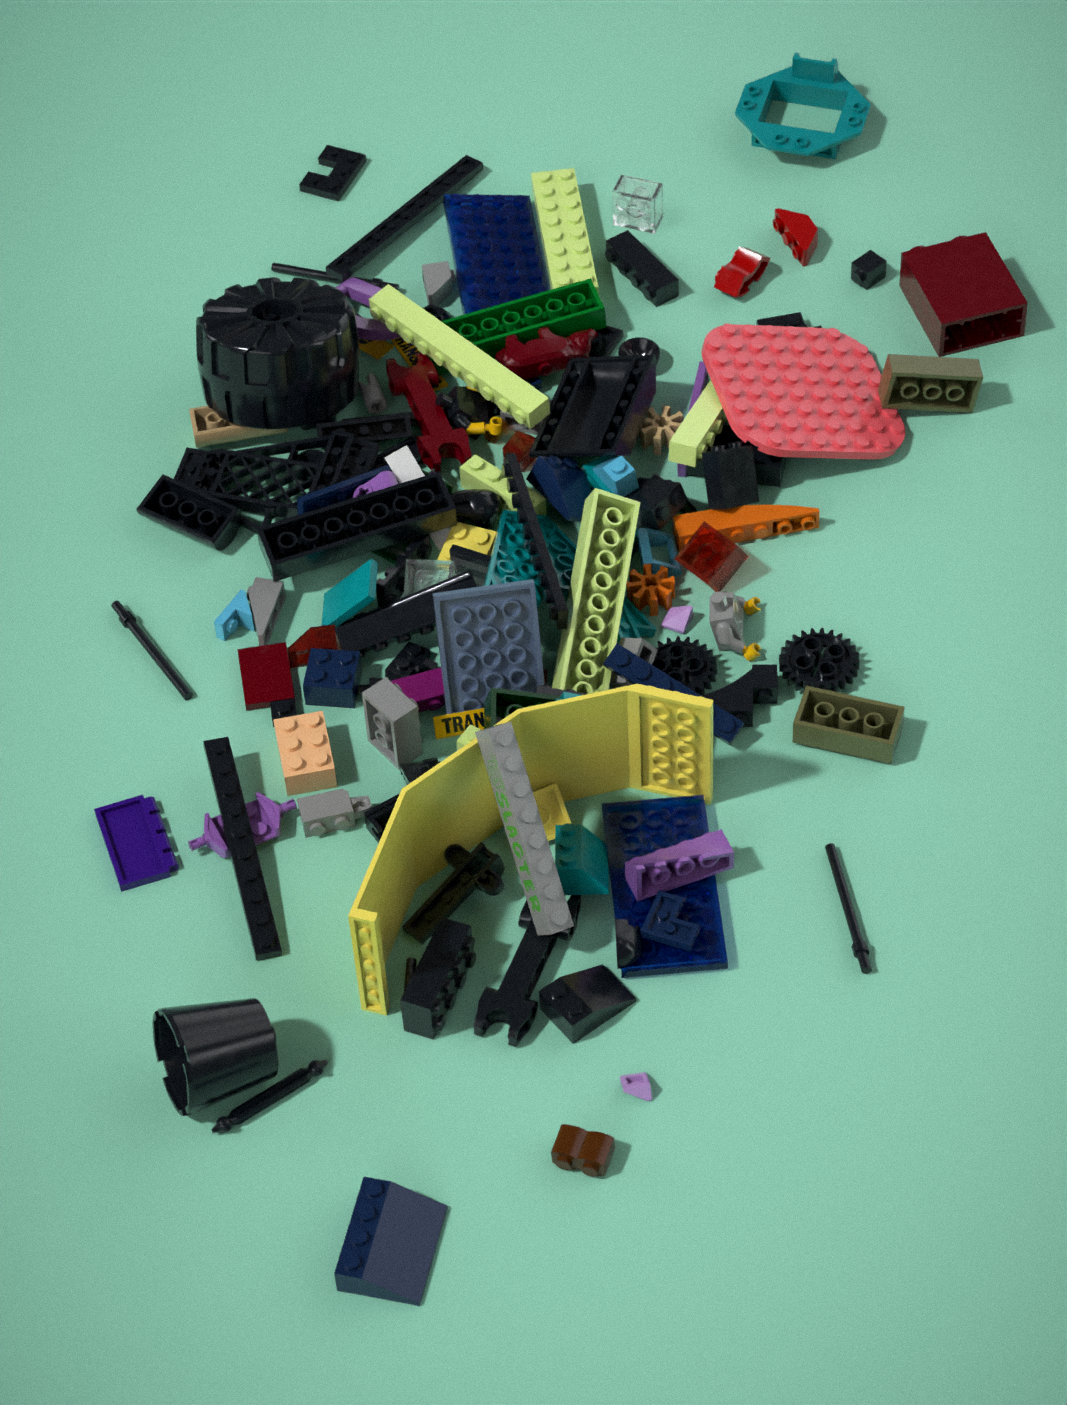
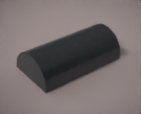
M162 474L136 509L141 516L216 550H224L232 543L241 523L240 508Z

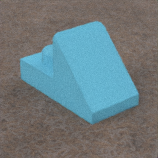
M244 590L238 592L214 621L216 637L223 641L236 631L238 625L254 631L253 617Z

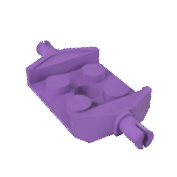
M258 792L255 793L256 800L245 804L256 846L281 835V819L283 814L297 809L293 798L279 805ZM209 813L205 814L204 834L201 837L188 841L191 851L206 845L208 849L211 848L220 857H230L220 815L211 818Z

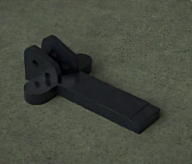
M482 842L471 853L458 844H453L446 848L444 857L448 865L455 870L402 926L405 932L422 945L433 935L441 917L448 919L476 888L491 896L500 894L504 889V882L501 876L504 873L505 866L501 857L497 853L494 854L488 850Z

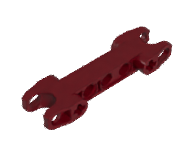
M421 352L415 353L416 365L411 367L400 366L394 358L386 359L388 387L394 397L405 395L423 436L417 437V446L423 462L434 472H441V460L444 458H455L463 465L472 457L469 437L463 427L452 429L442 407L435 403L437 396L433 389L439 387V378L433 363Z

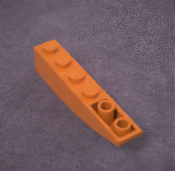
M768 504L742 505L721 510L709 509L675 515L673 517V535L676 539L678 551L682 553L819 528L820 511L819 508Z

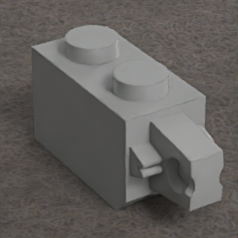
M344 789L297 799L305 838L355 827V820L364 817V812L372 808L369 796L350 798L348 791Z

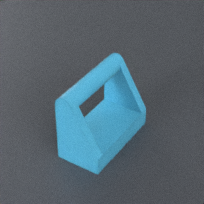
M638 528V552L642 572L644 564H651L652 574L654 575L660 570L661 566H664L668 569V577L680 576L682 568L675 536L650 528ZM667 545L671 564L653 560L650 547Z

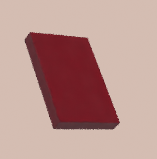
M286 642L237 649L246 711L270 707V702L293 698L295 700Z

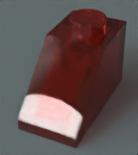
M335 625L310 627L288 648L290 668L307 666L311 648L338 650Z

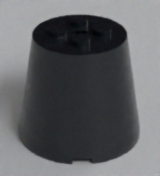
M250 998L165 1007L154 1012L152 1027L157 1061H163L167 1077L162 1078L174 1108L181 1116L191 1115L276 1077L278 1073L276 1033L273 1026H271L264 1007L258 999Z

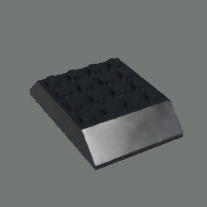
M655 355L570 358L550 403V414L544 418L529 452L530 458H538L539 456L550 457V455L558 458L630 456L656 393Z

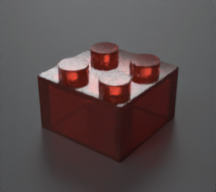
M704 521L674 560L714 592H718L724 588L749 556L735 543Z

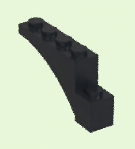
M777 664L752 665V669L733 683L702 697L712 699L715 705L744 722L743 727H753V704H777Z

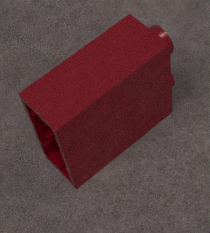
M986 232L971 236L962 235L955 237L951 241L930 246H916L909 251L901 253L899 286L938 357L1024 336L1028 302Z

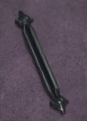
M311 1061L308 1068L298 1069L233 1109L228 1117L222 1116L218 1118L216 1125L211 1131L213 1133H226L230 1131L232 1125L241 1124L308 1083L312 1076H320L328 1061Z

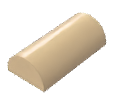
M208 406L189 409L196 448L288 432V429H255L230 423L220 418Z

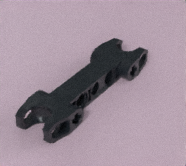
M571 895L567 901L574 926L551 935H537L526 900L518 923L519 927L526 929V932L499 989L490 987L484 989L478 1001V1010L473 1026L474 1035L482 1037L492 1024L498 1022L506 1023L510 1026L507 1036L509 1039L508 1045L516 1047L529 1032L538 1010V1002L530 1000V997L557 939L566 941L572 939L577 928L581 895Z

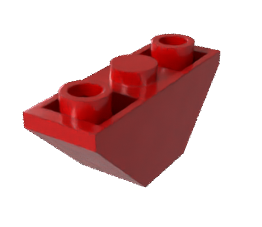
M780 208L775 209V218L772 221L774 230L780 233L784 244L792 250L793 257L796 260L798 259L803 267L807 266L818 244V228L808 215Z

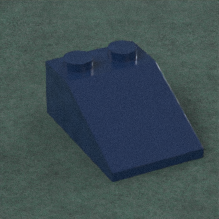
M539 456L526 480L568 521L581 522L585 499L591 493L585 473L578 467L577 461L570 457Z

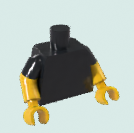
M455 386L448 394L440 392L437 395L435 403L444 408V413L452 427L456 429L463 427L467 435L475 440L481 434H485L486 431H489L492 435L500 434L502 418L492 417L489 424L487 400L477 390L471 389L468 386Z

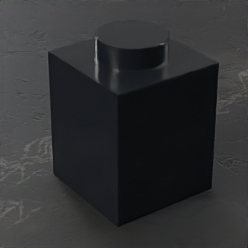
M869 250L851 263V280L868 290L886 277L887 261L872 250Z

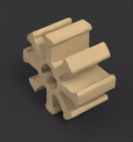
M666 405L663 406L662 415H658L654 411V407L649 408L647 418H645L639 432L641 447L646 450L647 447L653 445L655 455L662 454V445H666L669 449V441L683 422V414L677 411L676 414L671 416V407Z

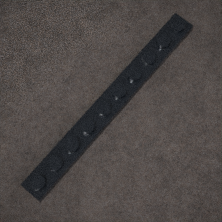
M465 155L326 266V274L344 282L483 170V162Z
M508 453L506 454L505 464H502L503 478H507L508 493H512L513 508H517V520L519 524H522L523 539L528 540V554L533 556V569L538 571V584L540 588L543 587L544 589L543 598L545 604H549V618L554 620L557 630L567 629L568 608L516 454Z
M229 738L203 741V747L255 960L282 956V949Z

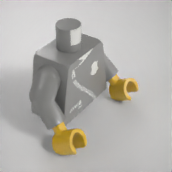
M718 591L711 595L709 621L719 651L733 650L737 653L743 652L747 661H753L761 655L758 653L761 647L754 642L747 647L745 642H743L742 608L748 615L760 611L761 608L755 606L761 602L758 597L745 601L743 597L726 591Z

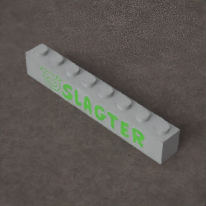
M512 723L498 724L477 731L475 734L537 935H551L571 928L574 924Z

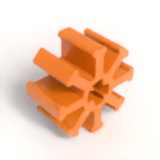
M644 564L643 575L636 572L635 569L629 573V581L626 584V597L633 602L640 612L648 605L650 616H657L658 605L664 607L666 611L672 607V598H675L674 576L668 578V569L664 566H661L660 570L654 575L652 574V565Z

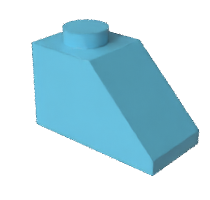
M611 456L593 468V472L616 495L625 497L639 488L635 469L623 456Z

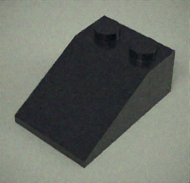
M603 964L561 976L539 991L540 1010L573 1044L636 1002V998Z

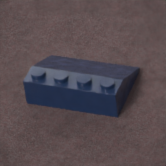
M363 1177L334 1272L337 1291L420 1306L447 1212V1205L394 1182Z

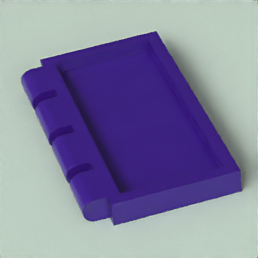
M143 795L94 809L121 892L171 877L170 873L179 869L154 797L144 798Z

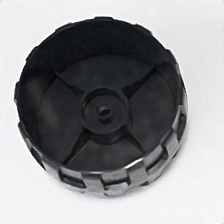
M269 277L258 279L256 284L242 287L240 284L230 286L225 289L224 295L216 300L209 298L203 304V314L201 317L196 318L197 364L205 402L220 418L230 423L255 429L297 428L335 416L356 397L358 392L360 356L357 324L353 305L339 289L328 284L320 286L318 282L307 278L295 277L292 281H281L279 278Z

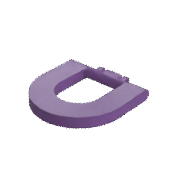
M350 277L335 287L343 292L346 297L370 306L369 299L382 289L355 277ZM355 315L358 337L361 339L391 340L401 337L395 331H390L381 321Z

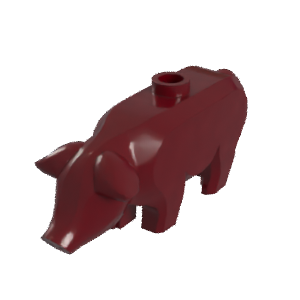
M543 327L538 330L539 339L530 340L525 344L519 342L518 336L513 334L505 338V348L496 353V360L524 381L547 376L566 369L570 358L589 357L591 343L598 334L595 330L588 329L576 331L569 337H563L553 334L549 327Z

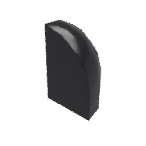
M615 919L617 969L625 968L635 963L640 957L643 947L640 927L628 925V920Z

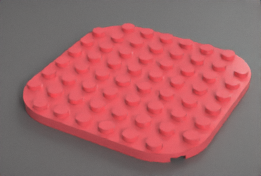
M728 323L712 329L706 335L701 348L702 359L729 425L743 442L747 443L750 441L751 444L758 447V451L778 457L874 460L890 457L901 447L905 438V426L897 409L882 408L878 393L882 375L867 346L859 343L852 337L841 333L836 328Z

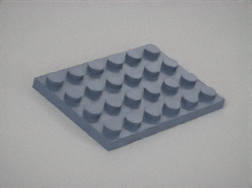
M533 579L433 593L446 714L484 708V701L491 687L532 692L537 685H545L535 583Z

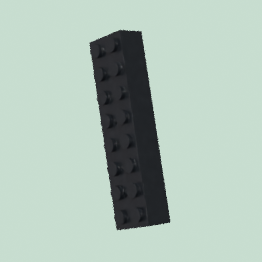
M439 471L258 527V541L272 579L275 582L457 525L456 508Z

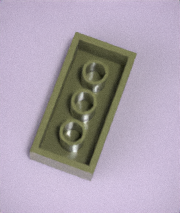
M888 354L878 393L882 408L972 413L983 381V374L979 359Z
M806 686L793 722V743L891 764L903 728L905 707Z

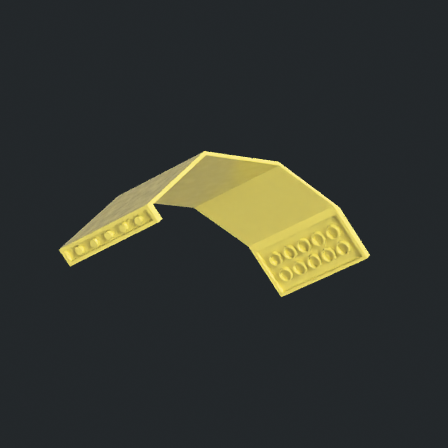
M633 684L520 708L495 724L512 723L532 791L555 782L558 785L563 802L621 789L634 788L711 805L713 799L712 699L655 688L653 686ZM477 737L402 788L348 915L361 1010L387 1016L390 1002L385 964L417 887L448 866L444 857L446 848L450 845L458 844L469 851L504 826Z

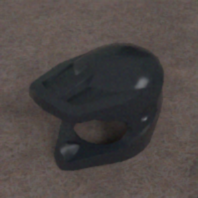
M467 489L450 493L456 508L457 522L466 524L463 520V517L466 516L477 522L476 527L488 530L494 527L499 516L501 503L497 493L488 489Z

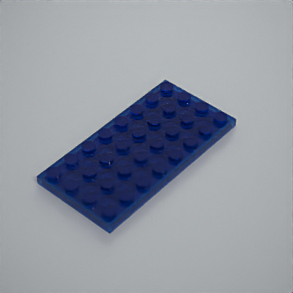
M444 194L443 205L463 315L549 290L530 195Z
M704 795L601 804L615 919L628 920V925L642 928L656 895L640 901L636 900L625 878V862L708 833L709 828ZM715 875L666 891L667 893L684 897V904L677 919L700 925V932L691 952L642 938L643 947L640 957L630 966L621 968V977L629 978L728 969Z

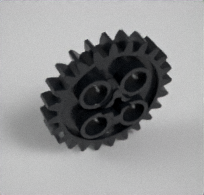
M811 628L810 634L802 630L801 637L793 634L792 641L786 640L785 647H781L779 672H782V679H788V686L796 684L795 691L811 686L838 692V687L846 690L847 683L853 684V677L858 676L860 666L859 652H856V645H850V638L842 640V633L834 636V630H830L827 634L824 632V628H821L819 633H816Z
M677 636L675 642H672L669 637L666 644L657 641L658 647L656 649L658 651L653 661V666L702 696L705 695V689H712L711 682H716L715 675L718 674L716 657H713L712 650H707V644L700 646L698 639L690 643V637L681 641L679 636Z

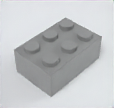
M386 677L362 692L368 741L398 770H400L399 764L410 763L421 756V724L418 716L419 707L416 701L408 698L398 684H393Z

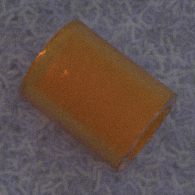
M502 419L500 434L492 435L489 431H486L484 437L490 443L495 444L509 430V425Z

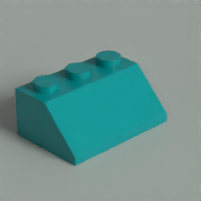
M567 823L555 825V866L564 895L609 894L608 845L581 824Z

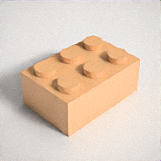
M323 711L273 719L287 796L337 787L335 767Z

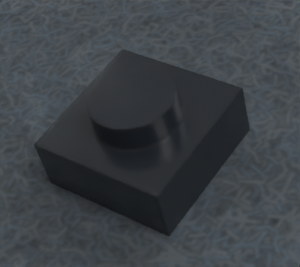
M294 698L270 702L273 727V719L297 715Z

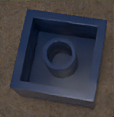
M311 648L303 682L305 705L355 708L358 685L360 684L362 674L360 651Z

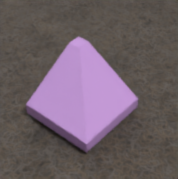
M693 606L671 607L661 623V627L684 634L693 618Z
M647 1073L620 1076L623 1092L646 1101L652 1100L651 1085Z

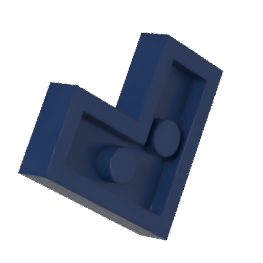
M659 890L640 934L642 938L691 952L700 932V925L677 919L684 904V897Z

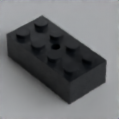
M441 917L400 999L404 1031L434 1040L438 1030L442 1031L446 1022L445 1015L448 1009H453L456 1002V993L465 984L466 972L468 968L474 966L476 961V953H474L473 949L475 938L472 937L471 925Z

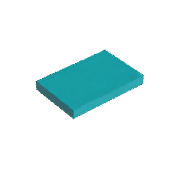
M370 559L324 593L322 631L327 634L332 632L334 628L343 624L375 600L378 562Z

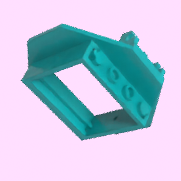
M794 53L792 66L745 84L735 110V116L752 133L751 146L804 156L836 159L841 143L862 134L871 104L838 71L837 59L832 58L831 62L801 58L799 53ZM773 100L842 111L834 133L765 122Z

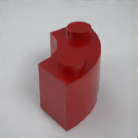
M739 247L735 251L732 260L727 265L722 266L717 272L714 288L734 297L744 296L750 291L748 288L753 281H759L770 261V257L750 248Z

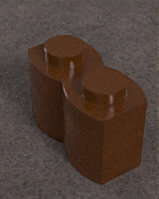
M562 1124L551 1150L552 1163L563 1170L579 1169L590 1177L605 1176L615 1150L614 1137L605 1133L587 1131L577 1126Z

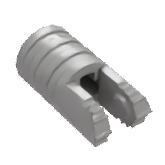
M370 373L367 375L369 385L360 382L358 388L367 411L370 414L377 415L385 411L387 403L377 377L374 373Z

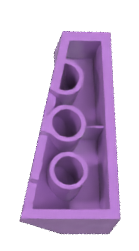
M722 829L708 832L703 836L685 840L677 845L658 849L653 853L642 857H635L625 862V878L636 900L640 901L657 895L659 890L666 892L733 869L734 851Z

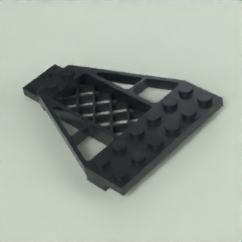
M332 430L331 435L237 451L225 449L206 451L186 448L174 479L238 507L241 511L266 514L261 525L265 526L271 524L274 517L290 518L298 515L297 501L292 503L290 500L294 495L301 492L304 496L306 495L304 490L310 488L309 494L372 471L380 447L376 442L357 440L355 434ZM326 447L320 464L296 461L299 451ZM290 453L288 459L270 457L272 455ZM235 466L245 467L236 473L232 471ZM258 469L267 470L258 476H255L253 473ZM279 473L289 474L279 480L275 477ZM250 474L251 480L243 484L239 482V479ZM302 476L311 477L301 484L297 480ZM272 478L274 483L263 488L260 483ZM294 481L295 487L287 491L283 489V486ZM235 482L237 484V487L228 492L225 491V487ZM257 485L260 490L248 496L246 491ZM277 489L281 491L282 494L272 499L268 496V494ZM241 516L240 525L258 535L257 528L261 526Z

